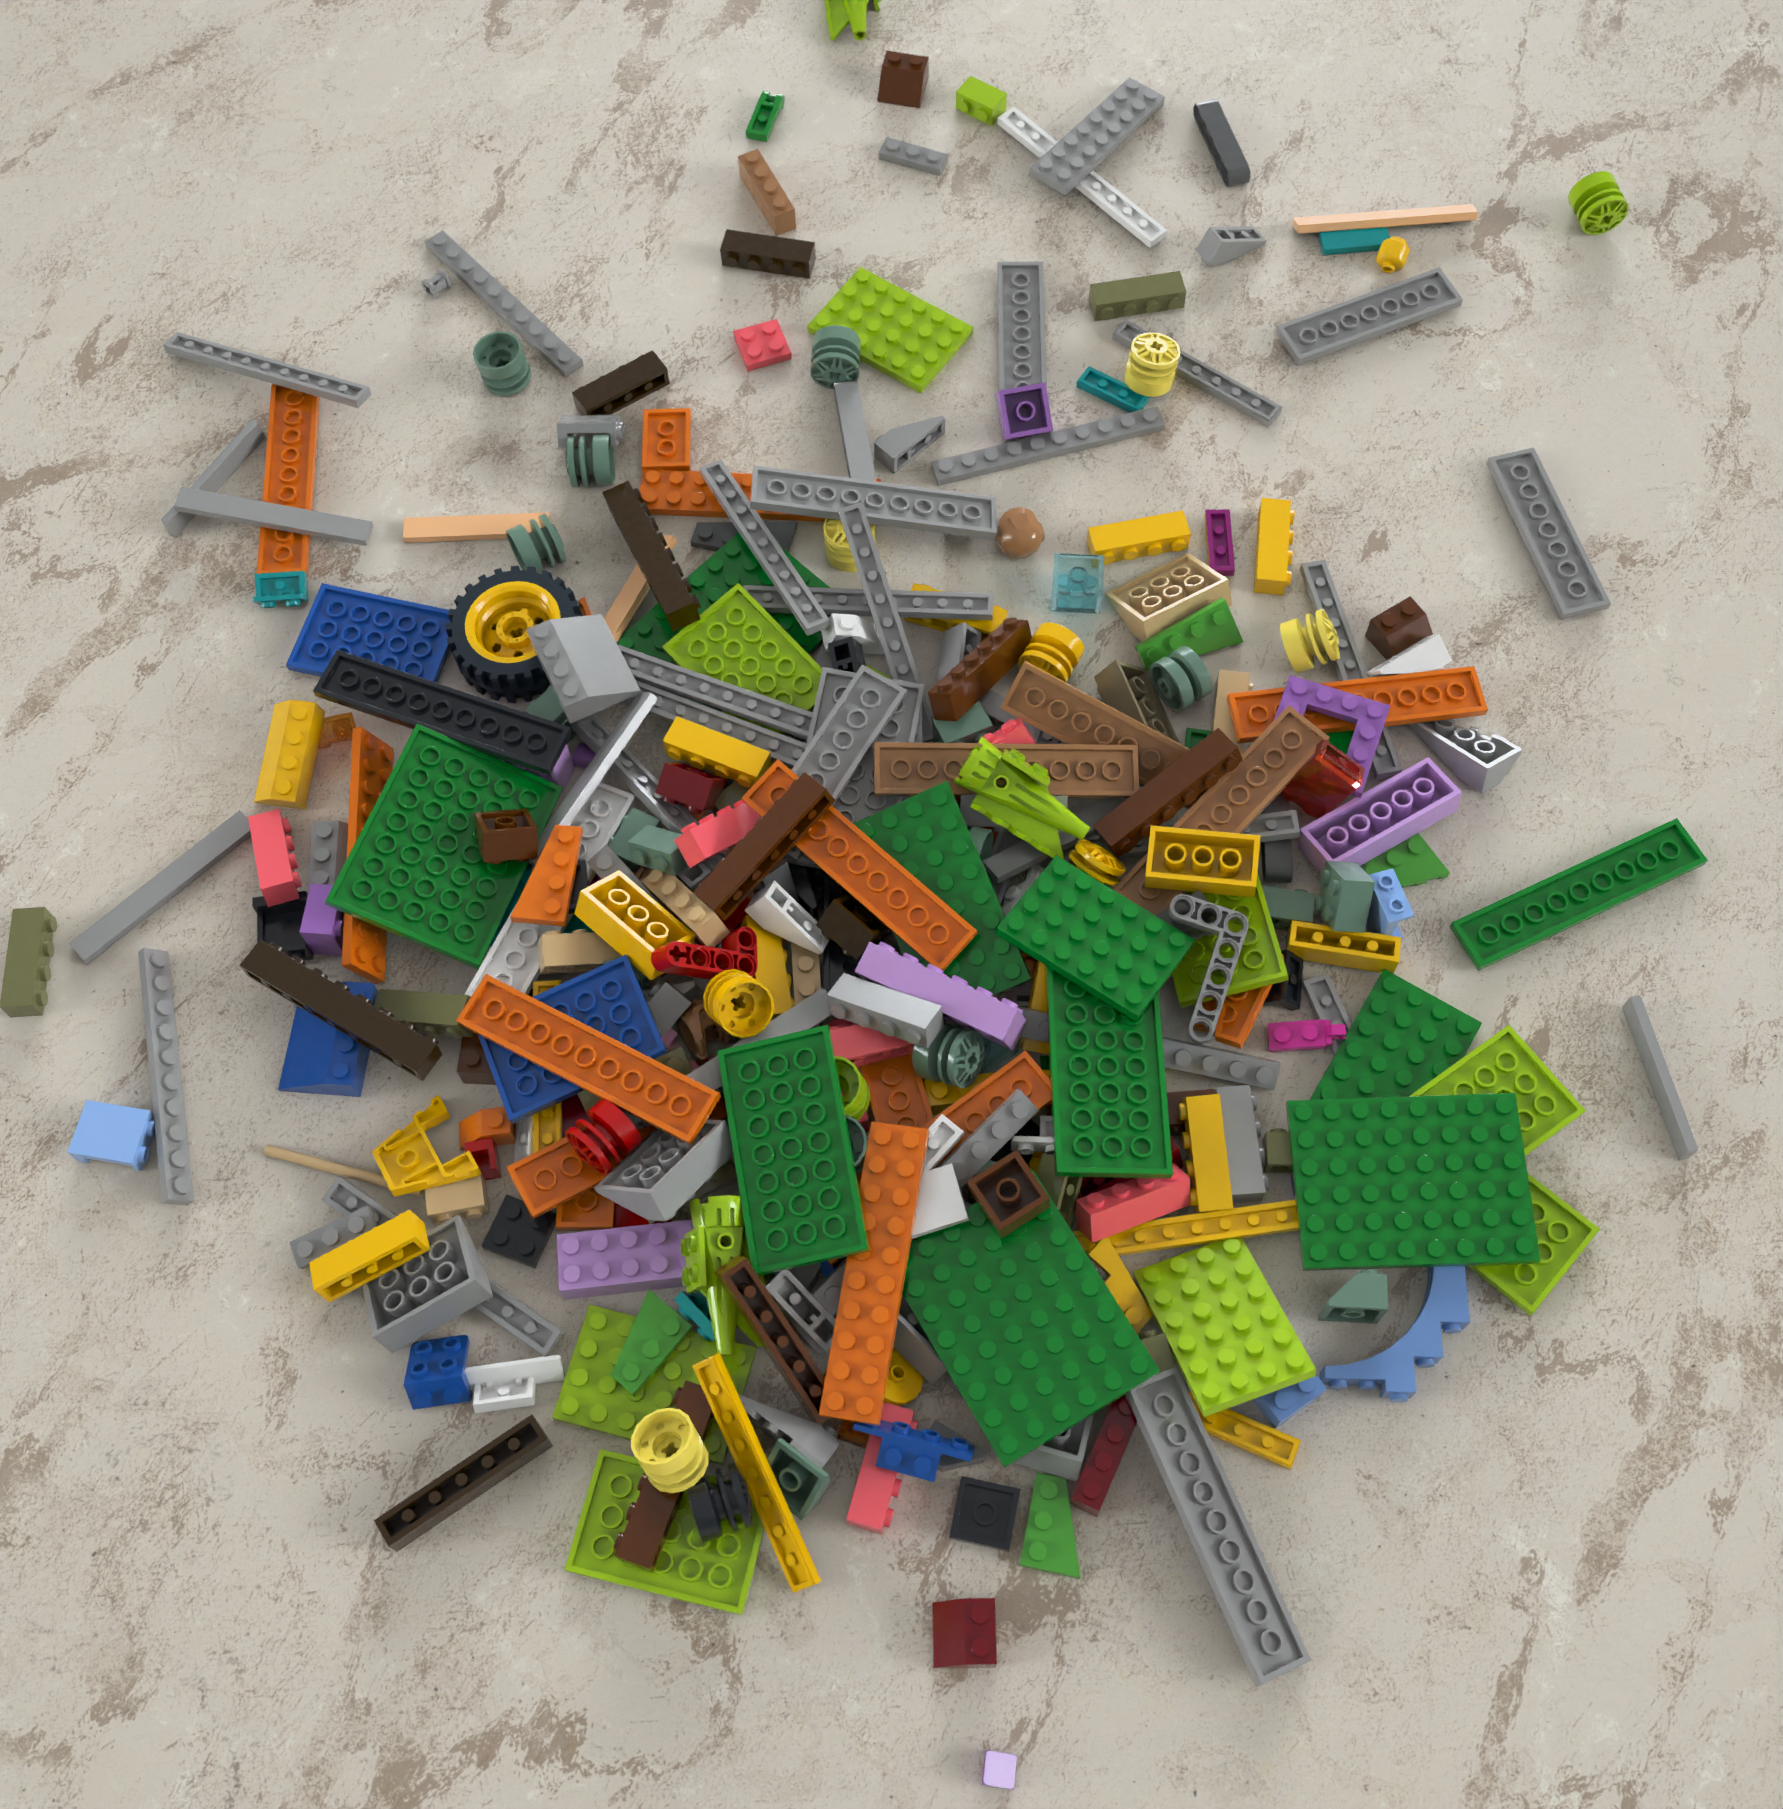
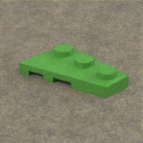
M650 1289L611 1373L612 1378L633 1396L638 1393L693 1330V1326Z
M1036 1472L1019 1566L1080 1579L1067 1481L1065 1478Z

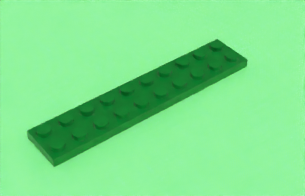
M1676 818L1452 922L1449 927L1479 971L1705 865L1708 860Z

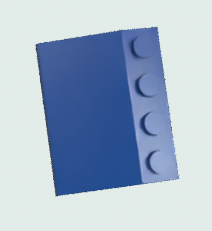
M342 982L350 989V993L355 996L362 994L372 1002V1006L374 1005L378 995V990L374 983ZM297 1006L278 1090L361 1097L370 1049Z

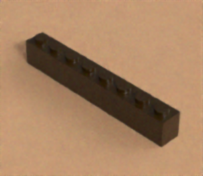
M628 480L602 492L616 524L672 631L674 632L700 620L697 609L701 608L695 594H689L692 592L687 578L681 579L684 576L678 562L673 564L676 560L670 547L665 549L667 543L662 532L657 533L659 528L653 517L648 518L651 516V513L645 502L640 503L643 499L638 488L633 489Z
M260 939L241 962L240 967L248 977L421 1081L426 1078L443 1055L438 1047L439 1042L427 1033L422 1036L415 1032L416 1028L409 1022L402 1020L400 1023L384 1007L379 1009L371 1005L372 1002L362 994L353 995L345 984L340 981L331 982L323 971L318 968L311 970L296 955L289 957L284 954L285 950L274 942L267 944Z

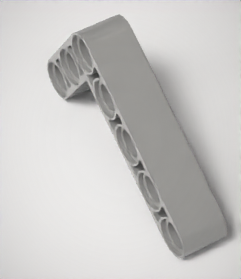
M1180 894L1174 897L1170 903L1168 910L1170 918L1179 924L1217 936L1187 1027V1037L1194 1044L1200 1045L1206 1043L1214 1033L1246 937L1249 922L1247 917L1240 912L1189 895ZM1177 903H1184L1188 906L1189 913L1180 915L1175 911L1174 906ZM1206 911L1213 913L1215 922L1211 924L1205 923L1201 918V914ZM1231 920L1238 921L1241 924L1242 931L1238 933L1230 931L1228 922ZM1222 946L1230 947L1233 951V957L1229 959L1223 958L1219 953V948ZM1211 973H1222L1225 982L1221 985L1214 984L1210 978ZM1204 998H1211L1215 1001L1216 1009L1214 1011H1207L1202 1007V1000ZM1195 1024H1203L1207 1028V1036L1203 1038L1197 1037L1193 1032V1026Z

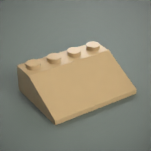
M1186 553L1105 593L1106 598L1134 636L1141 642L1221 597L1226 600L1228 607L1233 605L1229 580L1190 553Z

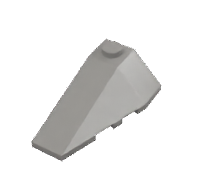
M1453 719L1409 724L1461 781L1480 793H1484L1498 785L1522 754L1523 750L1501 736L1493 734L1491 738L1478 733L1479 729L1473 726L1469 729L1457 726Z
M739 1395L749 1420L776 1442L782 1438L821 1469L841 1443L836 1439L838 1433L827 1424L821 1427L810 1420Z

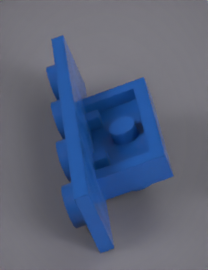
M881 1420L880 1426L855 1422L853 1430L882 1437L876 1462L877 1467L935 1482L942 1454L971 1462L975 1446L969 1444L963 1438H945L934 1430H916L911 1428L909 1424L900 1421L891 1423Z

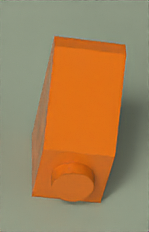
M505 1107L481 1109L460 1121V1150H465L464 1143L490 1137L493 1138L497 1146L515 1144L516 1124L509 1121Z

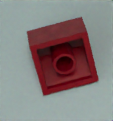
M682 762L665 763L655 793L662 795V800L675 805L681 802L687 804L686 809L701 813L702 810L712 809L726 786L728 779Z
M962 1598L933 1602L934 1668H996L995 1598Z

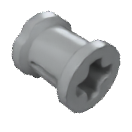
M438 269L436 274L430 279L421 281L423 289L432 299H435L437 294L443 289L452 287L449 276L442 269Z

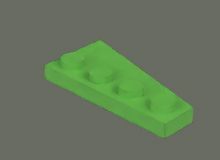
M1221 597L1134 647L1143 667L1146 670H1150L1151 664L1163 657H1168L1171 652L1181 646H1187L1195 651L1197 655L1242 643L1243 640L1226 600Z
M1419 833L1360 866L1368 875L1393 869L1402 888L1411 885H1422L1436 878L1443 879L1448 877L1450 873Z

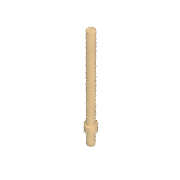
M272 1145L265 1147L264 1155L382 1186L391 1192L384 1176L381 1174ZM424 1190L408 1194L421 1197L424 1193Z

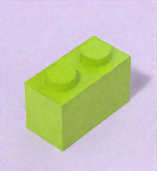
M969 76L956 91V109L991 126L1006 111L1007 93L972 76Z

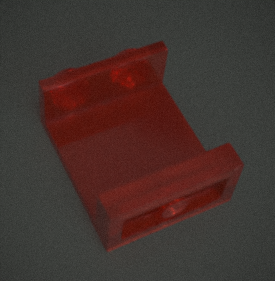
M1323 738L1316 745L1314 757L1296 773L1280 793L1287 800L1293 801L1301 807L1306 814L1319 819L1334 810L1362 784L1365 768Z

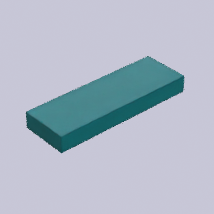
M1387 227L1320 232L1319 235L1323 255L1379 251L1382 242L1390 238Z
M1090 366L1087 367L1076 384L1077 388L1128 413L1143 410L1149 401L1148 396L1135 393L1125 383Z

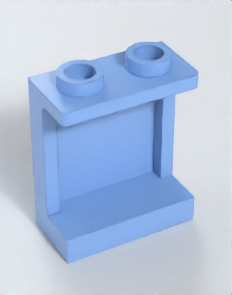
M1393 869L1371 874L1369 876L1375 881L1366 929L1371 933L1401 937L1402 941L1403 937L1397 923L1412 918L1414 913Z
M86 1100L68 1153L80 1162L89 1163V1160L93 1159L129 1165L134 1170L142 1171L144 1164L148 1162L150 1157V1145L153 1137H156L154 1115L150 1110Z

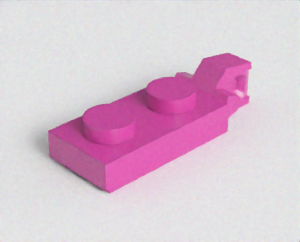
M1318 1019L1267 1023L1270 1052L1326 1049V1046L1332 1045V1040H1342L1347 1037L1345 1024H1331L1330 1020Z

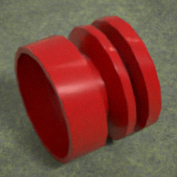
M602 1098L587 1111L592 1124L583 1119H578L575 1122L577 1128L570 1127L565 1131V1135L577 1155L598 1173L606 1176L612 1171L611 1164L617 1166L621 1163L616 1150L629 1155L642 1143V1137L630 1119L609 1100Z

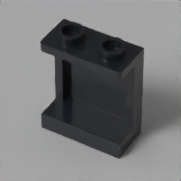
M300 891V899L270 907L267 906L264 896L252 897V907L257 913V943L260 939L267 944L274 942L285 950L284 954L289 957L296 955L304 962L305 960H313L314 954L300 934L308 897L307 892Z

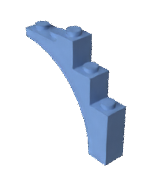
M1465 1266L1428 1267V1283L1424 1301L1414 1324L1407 1333L1390 1348L1369 1359L1347 1365L1324 1366L1320 1372V1379L1324 1385H1329L1330 1389L1335 1390L1346 1389L1347 1385H1358L1360 1390H1375L1377 1386H1380V1398H1389V1401L1392 1403L1407 1402L1416 1393L1414 1363L1419 1368H1431L1443 1358L1441 1329L1447 1334L1460 1333L1470 1323Z

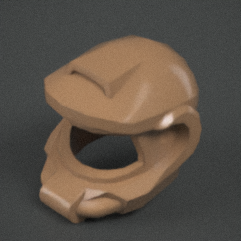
M1018 507L1012 508L1003 514L999 520L995 541L1003 554L1013 559H1024L1038 551L1041 542L1045 539V534L1035 514L1029 509Z
M703 998L693 1000L677 1020V1027L691 1056L693 1059H696V1063L699 1066L707 1062V1042L715 1040L721 1044H728L733 1038L708 1016L704 1008Z

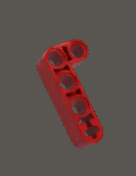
M750 927L738 928L731 931L722 940L721 949L672 941L652 952L651 963L660 972L709 980L722 971L731 969L744 971L753 976L758 968L757 936Z

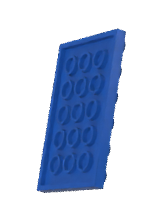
M322 583L286 666L291 671L321 677L336 650H340L437 683L450 652L447 642L449 637L446 632V623H451L448 617L449 610Z
M627 954L533 997L652 1059L668 1053ZM478 1034L511 1123L518 1122L584 1090Z

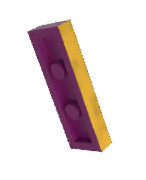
M1230 509L1205 510L1204 520L1208 566L1222 576H1234L1235 564Z

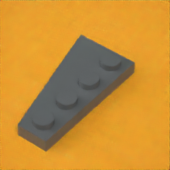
M797 521L764 522L779 546L789 553L797 529ZM697 522L691 539V547L717 552L738 531L732 522Z

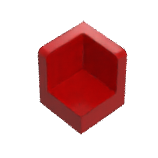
M492 1137L464 1143L465 1152L470 1151L486 1181L502 1177L498 1148Z

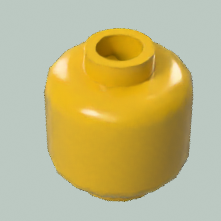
M1396 236L1384 240L1376 256V262L1381 267V270L1385 273H1394L1402 270L1410 253L1409 246L1403 238Z

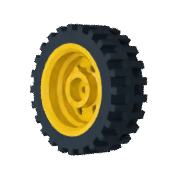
M511 566V571L502 572V569L499 568L494 570L495 574L486 577L483 574L478 577L480 582L473 586L469 583L465 587L466 594L463 597L460 595L454 600L456 609H450L448 613L451 623H446V632L449 637L447 642L461 674H463L470 686H475L478 693L484 695L488 691L491 699L499 701L500 697H506L508 703H516V698H524L525 702L533 701L532 696L542 695L551 684L532 647L526 629L540 624L542 620L545 622L549 619L582 616V613L571 588H566L564 581L559 577L553 580L551 572L543 570L540 574L532 566H528L527 570H520L519 566Z

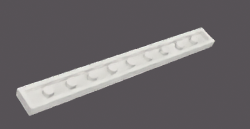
M1012 107L998 117V125L1039 158L1058 143L1015 107ZM1093 170L1075 186V188L1149 248L1166 237L1167 230Z

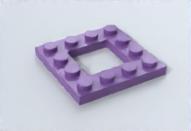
M1289 675L1275 719L1290 705L1302 716H1304L1305 710L1308 709L1356 724L1344 763L1315 755L1295 778L1361 798L1390 705Z

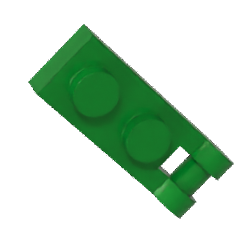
M762 91L745 131L746 138L763 142L768 141L780 109L784 106V95L777 94L775 96L770 95V92Z

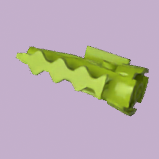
M824 0L831 41L835 40L849 23L854 38L856 40L865 39L867 3L869 0ZM873 0L876 12L880 11L879 1L882 0Z
M981 736L979 743L982 746L975 745L960 769L959 775L962 778L960 779L956 776L953 783L977 793L970 804L972 809L979 811L991 821L1003 826L1015 836L1027 841L1050 857L1054 858L1057 855L1064 859L1057 829L1083 840L1090 826L1081 821L1049 793L1050 777L1046 768L1036 762L1033 766L1025 762L1026 756L1013 748L1010 752L1006 749L1000 752ZM1002 777L1006 779V782L999 784L997 779Z
M740 1196L708 1197L707 1203L700 1204V1198L689 1201L693 1230L686 1233L684 1239L681 1240V1255L685 1256L686 1268L682 1270L683 1286H687V1294L699 1290L707 1297L717 1354L720 1353L721 1356L735 1355L736 1326L759 1348H763L714 1273L737 1255L747 1258L750 1263ZM758 1276L764 1286H766L764 1276Z

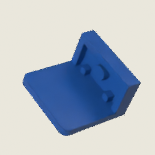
M467 1335L423 1340L411 1345L403 1385L413 1410L471 1401L472 1391L465 1374L470 1343Z

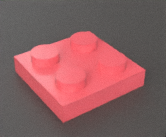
M777 319L733 331L734 339L747 371L792 359L791 351Z

